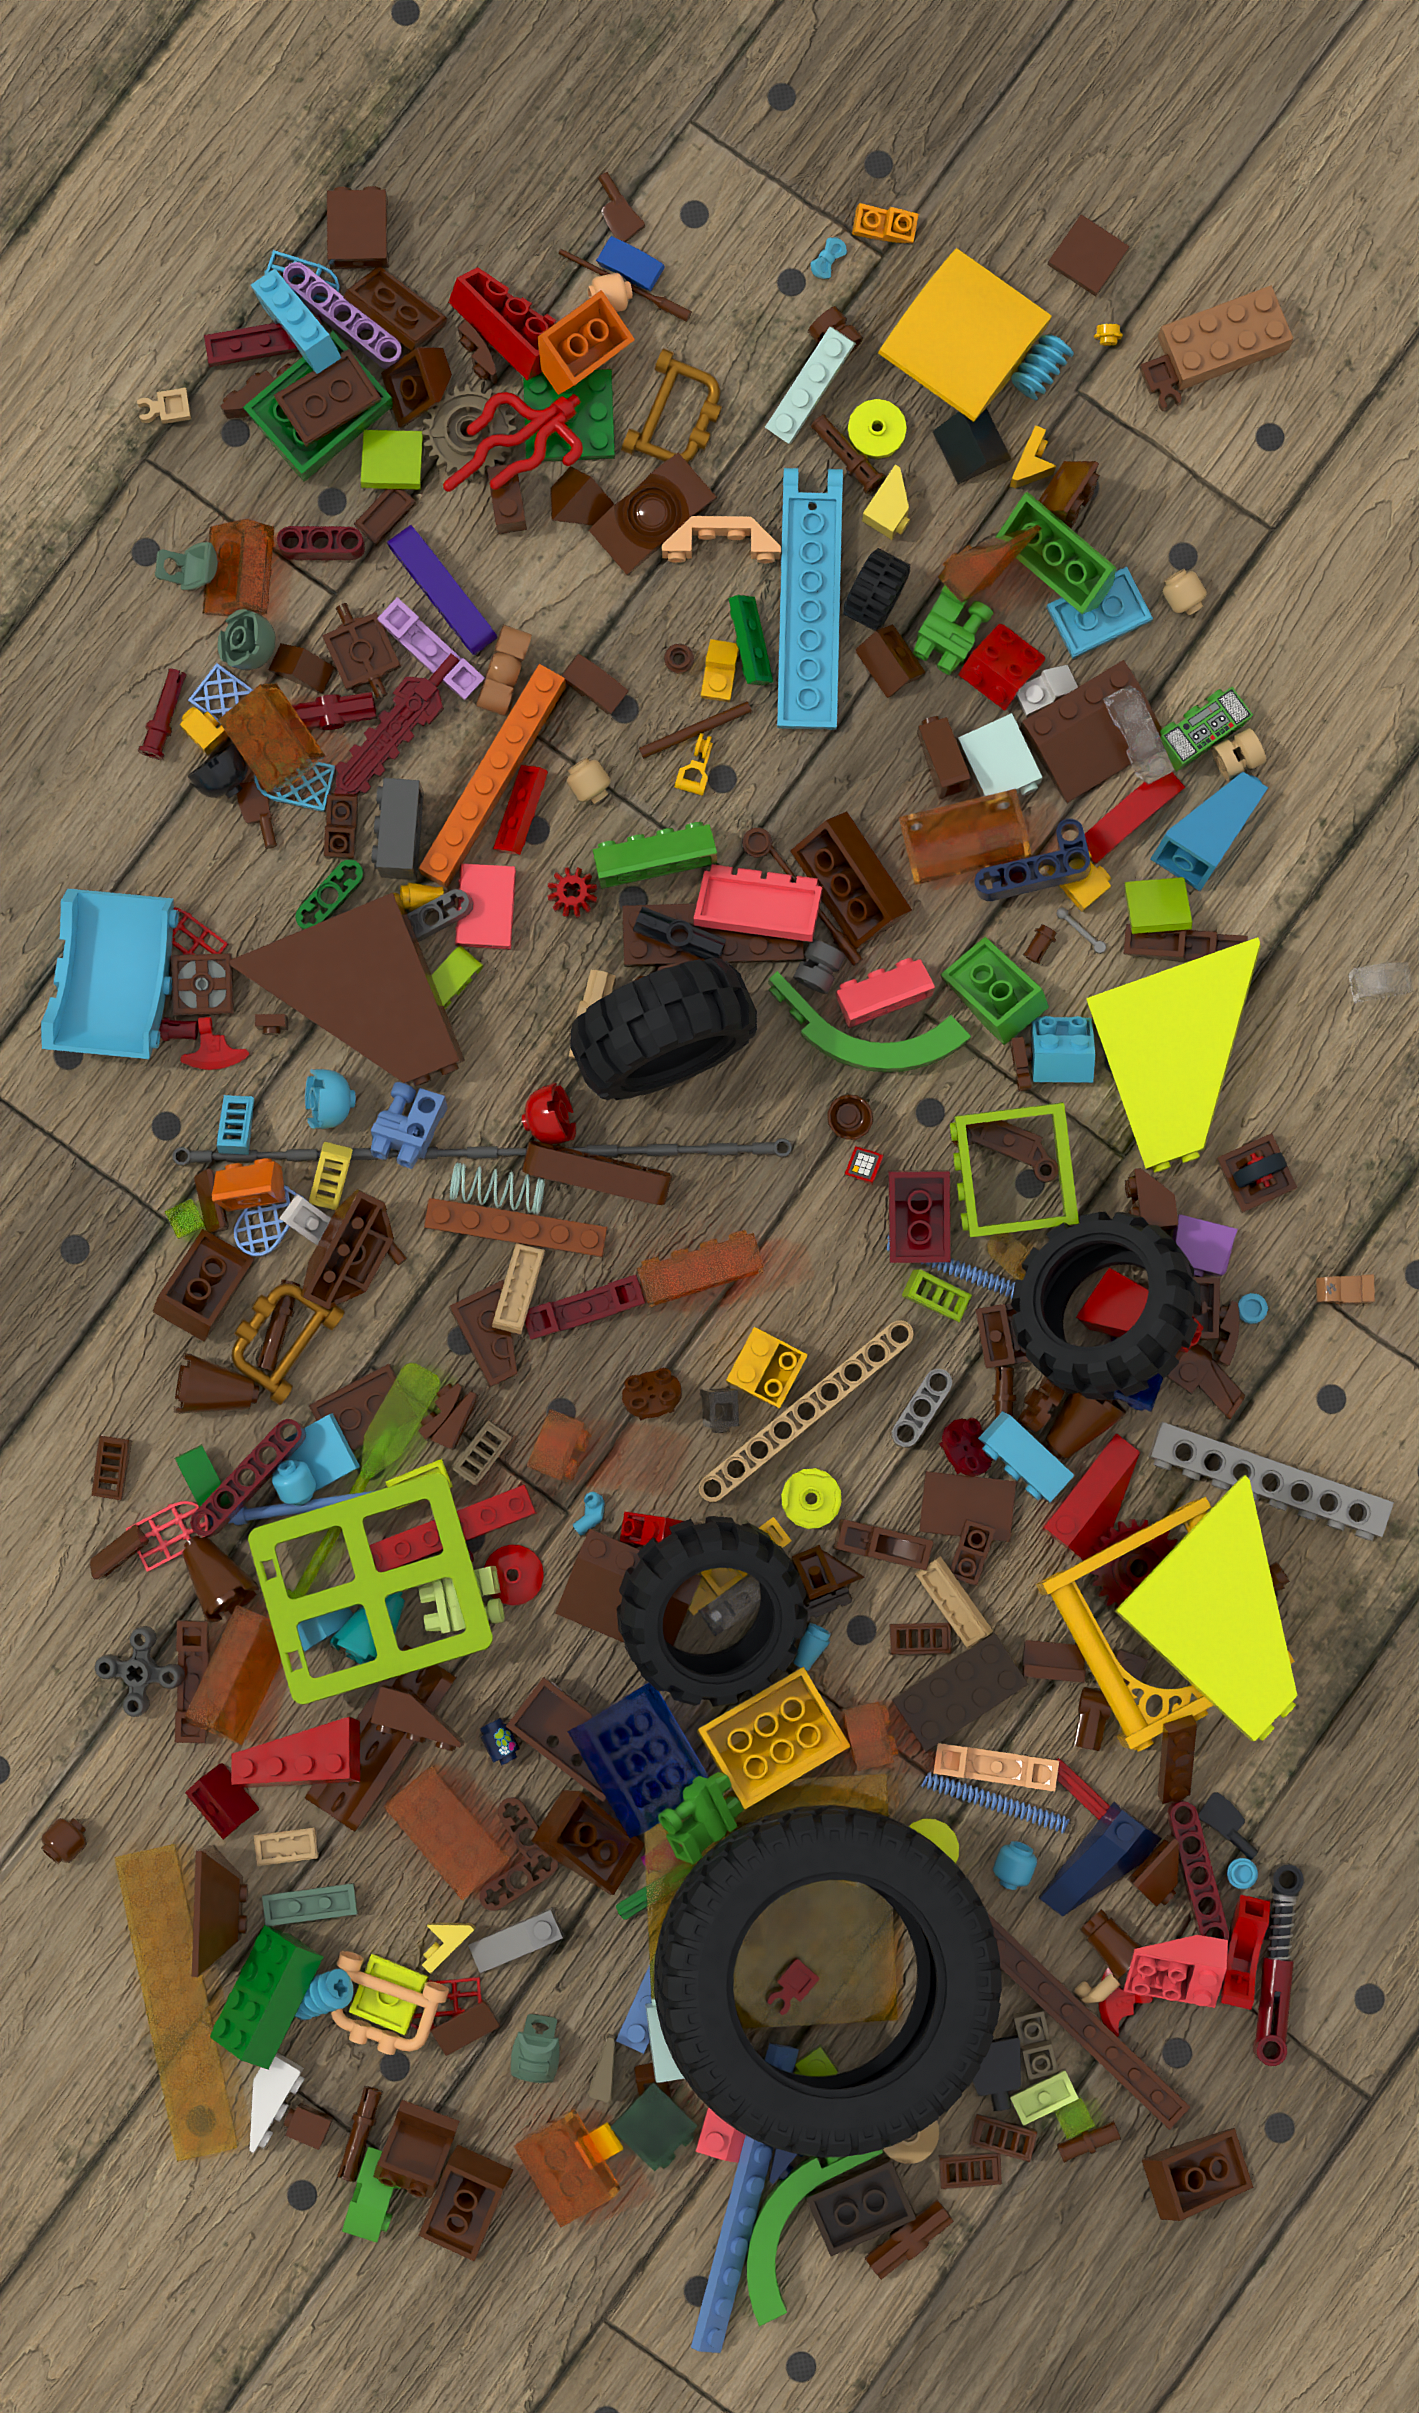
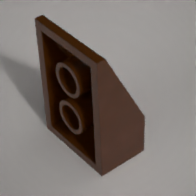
M202 1229L158 1295L153 1313L205 1342L254 1262V1258Z
M563 1790L531 1840L550 1857L610 1895L616 1893L645 1845L583 1792Z
M1235 2128L1165 2149L1142 2160L1160 2220L1182 2221L1254 2188Z
M457 2145L445 2167L418 2236L475 2261L505 2193L513 2169Z

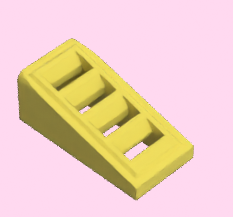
M328 1142L323 1143L309 1203L332 1210L338 1208L353 1151L351 1148ZM323 1167L340 1170L341 1174L324 1170ZM320 1179L337 1182L338 1186L321 1182ZM319 1189L335 1193V1197L319 1194L317 1191Z

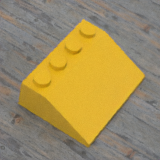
M804 1667L697 1730L698 1735L721 1773L729 1777L732 1784L731 1789L744 1810L851 1747Z

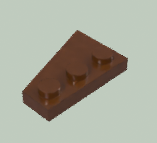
M504 1279L449 1306L489 1388L517 1374L511 1332L492 1327Z

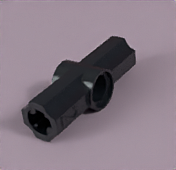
M643 906L633 928V932L666 944L675 951H683L703 960L709 958L720 959L726 944V939L693 927L684 920L673 919ZM676 929H684L688 933V937L683 942H676L672 939L671 934Z

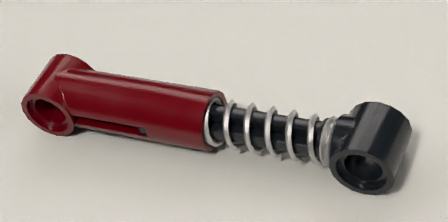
M1289 1863L1275 1865L1269 1875L1270 1884L1272 1885L1271 1893H1274L1272 1898L1275 1901V1904H1272L1274 1914L1271 1915L1273 1925L1270 1926L1272 1936L1269 1937L1271 1947L1267 1948L1270 1951V1957H1263L1256 2039L1253 2043V2052L1256 2058L1268 2066L1281 2064L1287 2056L1286 2039L1294 1961L1288 1960L1291 1958L1289 1955V1949L1292 1947L1290 1938L1293 1937L1291 1933V1927L1294 1926L1292 1916L1296 1914L1293 1911V1905L1296 1904V1896H1299V1891L1304 1883L1301 1870ZM1289 1870L1294 1875V1881L1290 1886L1282 1887L1279 1883V1877L1282 1872ZM1273 2003H1275L1273 2033H1271ZM1269 2041L1276 2042L1278 2048L1276 2054L1272 2057L1264 2056L1262 2050L1265 2043Z

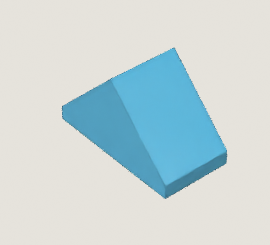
M350 1608L299 1623L298 1632L304 1652L336 1634L352 1617L353 1613Z

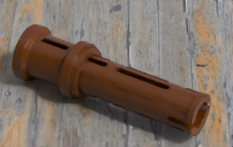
M825 414L819 416L811 424V428L818 433L829 448L847 466V474L854 476L864 487L863 491L865 494H870L882 484L886 478L884 473H879L870 464L869 457L866 454H859L844 435L827 419ZM829 433H831L836 438V440L845 448L844 450H842L836 444V442L829 436ZM862 471H865L870 478H867Z

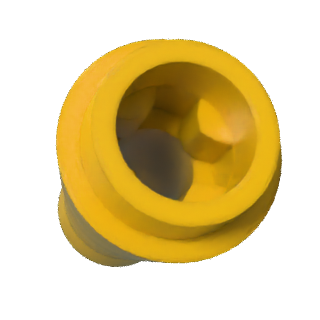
M410 882L407 885L400 886L401 900L405 909H409V912L444 894L443 887Z

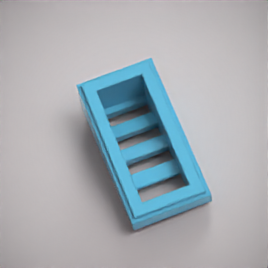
M224 1095L217 1137L219 1153L249 1155L254 1097ZM230 1104H246V1109H230ZM229 1115H245L244 1119H229ZM228 1125L243 1126V1129H228ZM227 1135L241 1136V1139H227Z

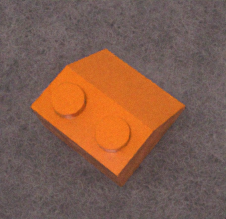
M270 1158L255 1160L254 1165L243 1166L240 1163L226 1165L225 1170L216 1171L212 1201L228 1212L286 1202L282 1166Z

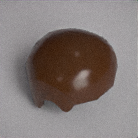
M841 1095L831 1103L827 1112L828 1125L838 1137L843 1139L858 1140L869 1132L873 1124V1111L869 1103L858 1095Z

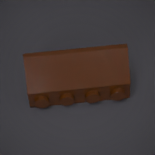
M847 811L824 821L790 850L806 876L818 878V886L822 887L821 899L855 949L894 926L912 911Z

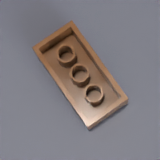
M1270 285L1161 326L1158 340L1164 355H1169L1179 380L1177 387L1180 391L1289 350L1293 336L1273 287Z

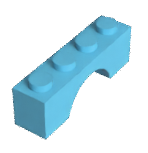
M273 269L251 284L263 309L275 324L280 323L316 374L341 359L328 332L276 269Z

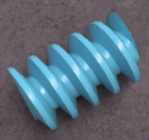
M1051 334L1041 335L1038 340L1039 344L1033 346L1032 353L1027 354L1025 357V363H1021L1018 367V372L1013 373L1011 376L1014 386L1033 400H1038L1035 394L1036 391L1045 394L1046 389L1042 382L1049 385L1053 383L1052 378L1048 375L1049 373L1054 375L1060 374L1056 364L1062 366L1067 364L1063 354L1069 357L1074 355L1073 350L1063 340Z
M334 1969L313 1977L295 2017L301 2020H308L348 2006L353 1996V1983L347 1972L342 1969Z

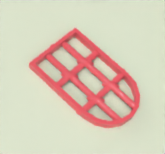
M181 1501L169 1504L166 1508L134 1524L139 1526L148 1521L152 1531L146 1533L145 1536L147 1538L152 1535L153 1537L156 1536L160 1544L143 1554L140 1550L137 1552L147 1572L182 1554L183 1550L171 1556L167 1546L181 1539H186L187 1541L191 1539L190 1534L194 1533L192 1528L186 1529L182 1520L193 1515L199 1508L196 1503ZM188 1504L196 1508L184 1514H179L176 1506ZM171 1509L175 1519L161 1526H156L153 1518ZM205 1515V1522L201 1523L200 1527L201 1529L205 1527V1531H208L210 1522L208 1515ZM174 1524H179L183 1533L168 1541H163L159 1532ZM158 1551H163L166 1559L149 1567L145 1558Z

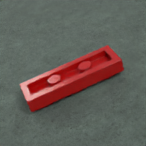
M520 766L493 849L501 853L521 855L541 792L545 785L548 774L547 770L536 766Z

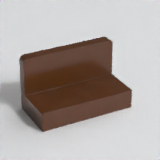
M893 624L876 630L855 650L887 698L893 696L905 684L918 680L926 673Z
M1026 1640L1024 1642L1023 1677L1085 1683V1659L1079 1647L1074 1644Z

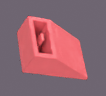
M1194 1935L1136 1948L1131 1959L1124 1992L1215 2008L1227 1969L1228 1940Z

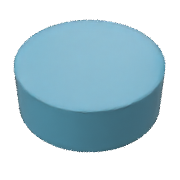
M1250 1293L1238 1301L1239 1318L1243 1322L1256 1324L1265 1318L1268 1306L1262 1296Z

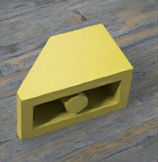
M897 465L893 467L863 512L862 517L864 523L891 540L896 533L901 535L910 522V519L907 518L909 505L902 473Z

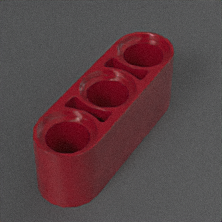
M288 526L281 529L277 535V544L282 555L290 560H357L365 552L362 534L354 527ZM289 538H297L299 540L298 545L294 548L284 547L286 540ZM319 538L329 540L327 546L322 549L315 548L314 543ZM349 538L358 540L357 546L353 549L343 547L344 542Z

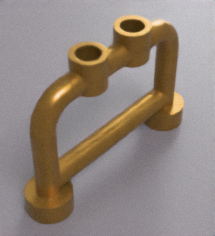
M663 348L655 366V371L665 375L642 432L640 433L629 428L621 451L633 455L634 451L637 450L664 462L677 454L650 443L676 378L680 374L706 385L709 391L697 423L690 435L687 447L682 453H679L687 463L691 461L699 448L705 450L711 433L706 431L710 421L716 423L720 415L722 406L717 405L720 396L719 383L709 373L673 359L674 352Z
M294 1284L276 1286L267 1297L261 1294L251 1307L256 1313L250 1322L243 1319L234 1332V1335L238 1337L232 1348V1360L235 1367L272 1393L270 1399L278 1405L284 1402L293 1388V1385L284 1380V1377L322 1324L332 1331L345 1313V1310L337 1305L327 1309L301 1296L302 1288ZM289 1295L315 1313L269 1377L245 1360L244 1351L254 1339L264 1321L272 1313L278 1301L283 1296Z

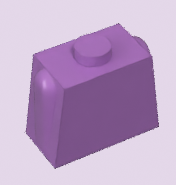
M1179 1214V1225L1174 1228L1172 1239L1185 1253L1193 1266L1194 1277H1203L1204 1274L1216 1277L1224 1275L1228 1268L1238 1229Z

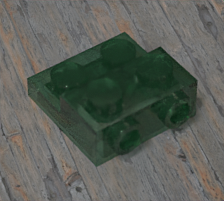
M654 2081L610 2127L654 2171L660 2166L665 2169L676 2157L673 2152L681 2144L686 2147L698 2134L695 2131L698 2123Z

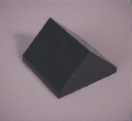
M987 408L974 422L961 412H957L932 432L957 484L1011 460V456Z

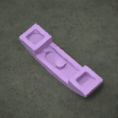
M398 597L377 618L383 627L431 673H434L450 653L458 658L460 661L445 676L442 682L462 699L466 700L485 679L464 658L458 656L420 621L419 617Z

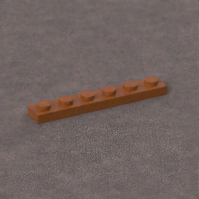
M429 1198L424 1223L425 1229L596 1257H603L607 1227L434 1198Z

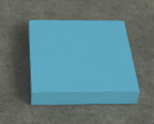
M333 1413L305 1427L306 1437L304 1442L288 1458V1460L303 1461L308 1465L316 1481L315 1492L360 1468ZM298 1432L285 1438L287 1442L293 1441L297 1437Z

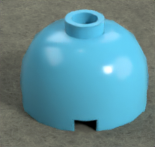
M311 1069L310 1072L314 1076H307L305 1088V1108H311L313 1117L307 1118L308 1124L312 1129L336 1127L346 1119L350 1108L355 1107V1091L350 1090L349 1084L342 1074L326 1069Z

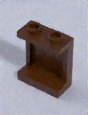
M368 186L363 188V190L337 187L334 191H327V260L330 269L376 268L378 266L389 268V255L387 251L388 197L386 189L381 190V188L376 186Z
M402 2100L373 2177L386 2186H398L408 2190L415 2197H428L431 2199L460 2121Z

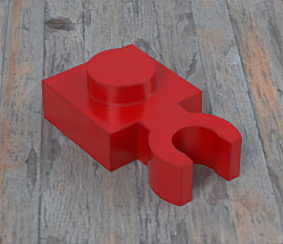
M795 1957L776 1980L782 1988L779 1991L771 1992L767 1996L766 2002L771 2005L775 1999L781 1998L783 2006L778 2010V2013L784 2015L790 2009V2000L794 1997L801 2002L820 1978Z

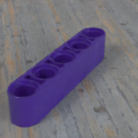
M412 525L406 527L387 542L396 558L473 656L498 638L485 618Z

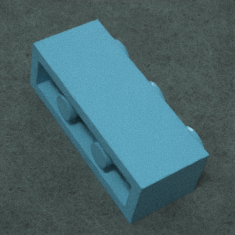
M1003 1411L978 1438L985 1444L982 1450L994 1461L1000 1458L1006 1464L1004 1470L1013 1479L1018 1481L1021 1478L1026 1482L1028 1486L1025 1490L1037 1501L1043 1498L1051 1502L1075 1476L1011 1415Z

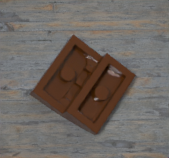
M1011 1303L975 1309L986 1369L1030 1362L1026 1358V1351L1016 1340L1012 1326V1317L1018 1312L1011 1306Z

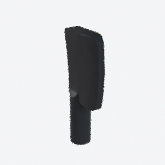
M1213 1792L1199 1811V1820L1209 1825L1226 1840H1229L1249 1860H1252L1259 1851L1237 1832L1245 1823V1819L1230 1801L1218 1792Z

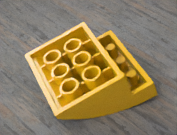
M956 248L909 306L880 348L878 354L974 422L1010 381L1013 373L1018 371V367L1023 363L1030 347L1046 330L1052 315Z

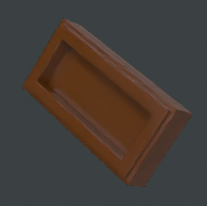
M386 489L356 520L354 526L373 544L377 545L416 504V500L403 489Z

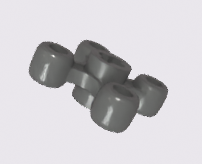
M140 1626L131 1633L130 1643L133 1647V1655L130 1660L122 1661L115 1655L106 1654L100 1657L94 1666L95 1672L100 1678L122 1677L129 1686V1693L124 1699L123 1709L131 1717H139L148 1711L150 1701L146 1695V1690L151 1682L160 1683L167 1689H174L180 1686L185 1678V1672L180 1665L168 1664L166 1666H158L150 1657L151 1648L156 1643L157 1637L155 1631L148 1626ZM141 1634L145 1637V1642L142 1641ZM106 1663L109 1664L110 1671L107 1669ZM139 1667H141L143 1670V1673L140 1674L141 1676H139L136 1671L140 1669ZM169 1673L173 1674L174 1680L170 1678ZM134 1701L138 1703V1708L134 1705Z

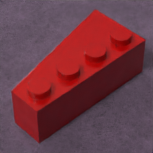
M346 1717L232 1753L231 1785L252 1788L360 1782V1720Z

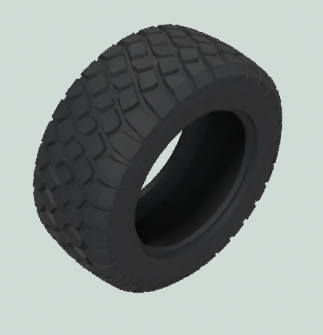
M815 1805L783 1810L750 1822L722 1839L697 1862L678 1888L664 1918L655 1954L654 1993L660 2027L671 2056L689 2086L716 2115L741 2133L765 2145L806 2156L846 2157L879 2151L910 2138L938 2120L939 2116L945 2111L947 2112L962 2096V2092L967 2086H970L980 2070V2064L983 2062L984 2057L987 2056L994 2038L992 2034L998 2023L1001 2006L999 2000L1002 1992V1973L1000 1970L997 1940L994 1937L988 1913L969 1879L966 1878L961 1869L944 1851L921 1833L887 1816L847 1806ZM846 1880L859 1882L875 1890L886 1899L901 1917L912 1940L916 1955L917 1984L912 2008L907 2020L894 2040L880 2054L862 2066L850 2071L828 2076H806L787 2072L772 2066L763 2060L749 2042L736 2011L733 1991L734 1971L743 1940L759 1915L770 1904L786 1893L819 1881Z

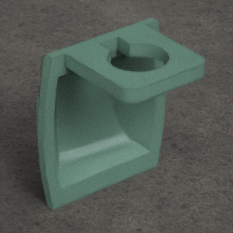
M209 542L197 543L188 548L184 554L164 549L159 550L157 553L155 576L160 580L180 584L181 590L200 588L203 585L209 584L216 574L218 564L216 551L212 543ZM167 558L173 559L177 566L182 567L181 572L178 571L174 575L168 574L164 569V561Z
M536 2014L527 2015L524 2032L518 2031L512 2049V2076L534 2083L553 2082L560 2057L559 2038H554L557 2025L556 2018ZM543 2023L549 2029L543 2031V2034H536V2030L532 2025Z

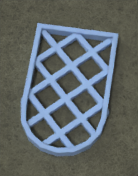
M216 663L188 699L191 704L203 713L207 711L211 715L222 713L223 722L214 715L212 716L226 731L238 737H252L259 734L265 728L269 719L266 701L258 692L251 689L218 663ZM220 670L229 676L230 679L221 680ZM216 672L217 680L209 681V679ZM233 682L234 693L223 694L222 684ZM237 683L248 691L238 692ZM218 684L219 695L208 696L207 686ZM204 687L205 697L195 698ZM249 695L251 705L240 706L238 696ZM253 695L262 703L254 704ZM235 697L236 707L225 708L224 698ZM220 699L221 709L210 710L209 700ZM206 701L207 710H205L196 702ZM265 707V717L256 718L255 708ZM251 709L252 719L241 720L240 710ZM237 711L238 721L227 722L226 712ZM257 722H263L262 725L259 728H257ZM253 723L254 731L243 733L242 725ZM239 725V732L232 730L228 726Z
M284 1185L286 1203L279 1205L275 1203L265 1208L258 1206V1209L249 1211L250 1208L244 1209L234 1227V1239L237 1246L244 1253L251 1256H265L281 1243L290 1226L286 1225L281 1233L280 1223L284 1222L278 1218L277 1209L288 1207L291 1203L289 1192L296 1196V1192ZM273 1210L275 1220L264 1223L262 1212ZM259 1213L260 1224L250 1226L248 1215ZM245 1219L246 1227L239 1228L242 1220ZM276 1224L278 1235L267 1237L265 1227ZM261 1228L263 1238L253 1240L251 1230ZM247 1231L249 1241L240 1243L238 1233ZM277 1239L269 1248L268 1241ZM264 1242L266 1251L255 1253L254 1244ZM250 1245L251 1252L247 1251L243 1246Z

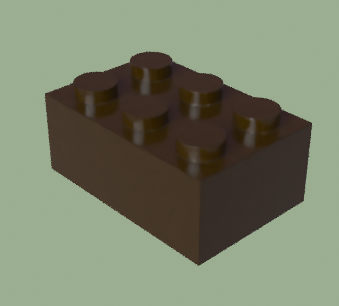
M886 2157L820 2186L806 2195V2200L830 2256H834L916 2219L890 2157Z

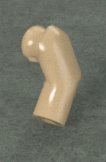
M1110 1973L1094 1987L1089 1986L1085 1981L1081 1982L1075 1988V1994L1080 1997L1079 2000L1084 2004L1102 2002L1121 1984Z

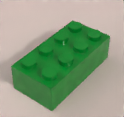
M264 1925L255 1940L254 1947L246 1963L243 1965L232 1991L228 1995L227 2002L218 2020L214 2024L210 2038L241 2061L269 2070L323 1956L291 1934Z

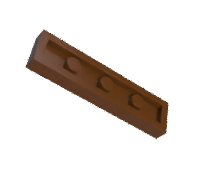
M1192 1715L1163 1724L1158 1797L1162 1804L1172 1801L1178 1802L1191 1795L1197 1723Z

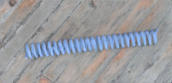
M889 1240L887 1244V1252L889 1251ZM954 1258L950 1259L951 1262H932V1269L938 1264L937 1269L940 1271L944 1265V1273L949 1268V1275H952L955 1270L954 1276L956 1278L961 1271V1280L966 1275V1282H968L972 1276V1284L977 1280V1286H980L983 1281L982 1287L984 1289L989 1283V1291L995 1284V1293L1000 1287V1295L1006 1289L1005 1296L1008 1297L1012 1290L1011 1299L1013 1297L1015 1282L1011 1284L1010 1279L1005 1283L1004 1277L999 1281V1275L994 1278V1274L991 1273L988 1276L987 1271L982 1275V1269H979L976 1273V1266L972 1270L970 1264L965 1268V1262L960 1265V1261L957 1260L954 1264Z
M931 1772L927 1773L921 1785L923 1788L928 1780L927 1789L929 1790L934 1781L933 1791L935 1792L940 1783V1794L946 1784L945 1796L951 1788L950 1796L953 1797L957 1789V1799L960 1798L963 1791L962 1801H965L969 1792L968 1803L972 1801L975 1794L974 1805L977 1804L980 1798L979 1806L982 1807L986 1799L985 1808L987 1809L992 1801V1811L998 1802V1813L1004 1804L1003 1814H1006L1010 1805L1009 1817L1012 1816L1016 1807L1014 1817L1017 1818L1022 1808L1020 1819L1023 1820L1027 1812L1026 1822H1029L1033 1813L1032 1824H1034L1039 1815L1038 1826L1041 1825L1045 1816L1044 1828L1047 1827L1051 1818L1050 1830L1053 1829L1057 1820L1056 1832L1063 1821L1062 1834L1065 1832L1070 1821L1069 1819L1066 1820L1065 1816H1062L1060 1819L1059 1814H1056L1054 1817L1053 1812L1048 1815V1810L1043 1812L1042 1808L1037 1810L1036 1806L1031 1809L1030 1804L1025 1807L1024 1802L1019 1806L1018 1800L1013 1804L1012 1798L1009 1801L1007 1797L1002 1799L1001 1795H998L996 1798V1794L992 1793L990 1796L989 1791L984 1794L983 1789L980 1791L978 1787L973 1789L972 1785L967 1788L966 1783L961 1786L960 1781L955 1785L954 1779L949 1783L948 1777L945 1780L943 1776L938 1778L937 1774H934L932 1777Z

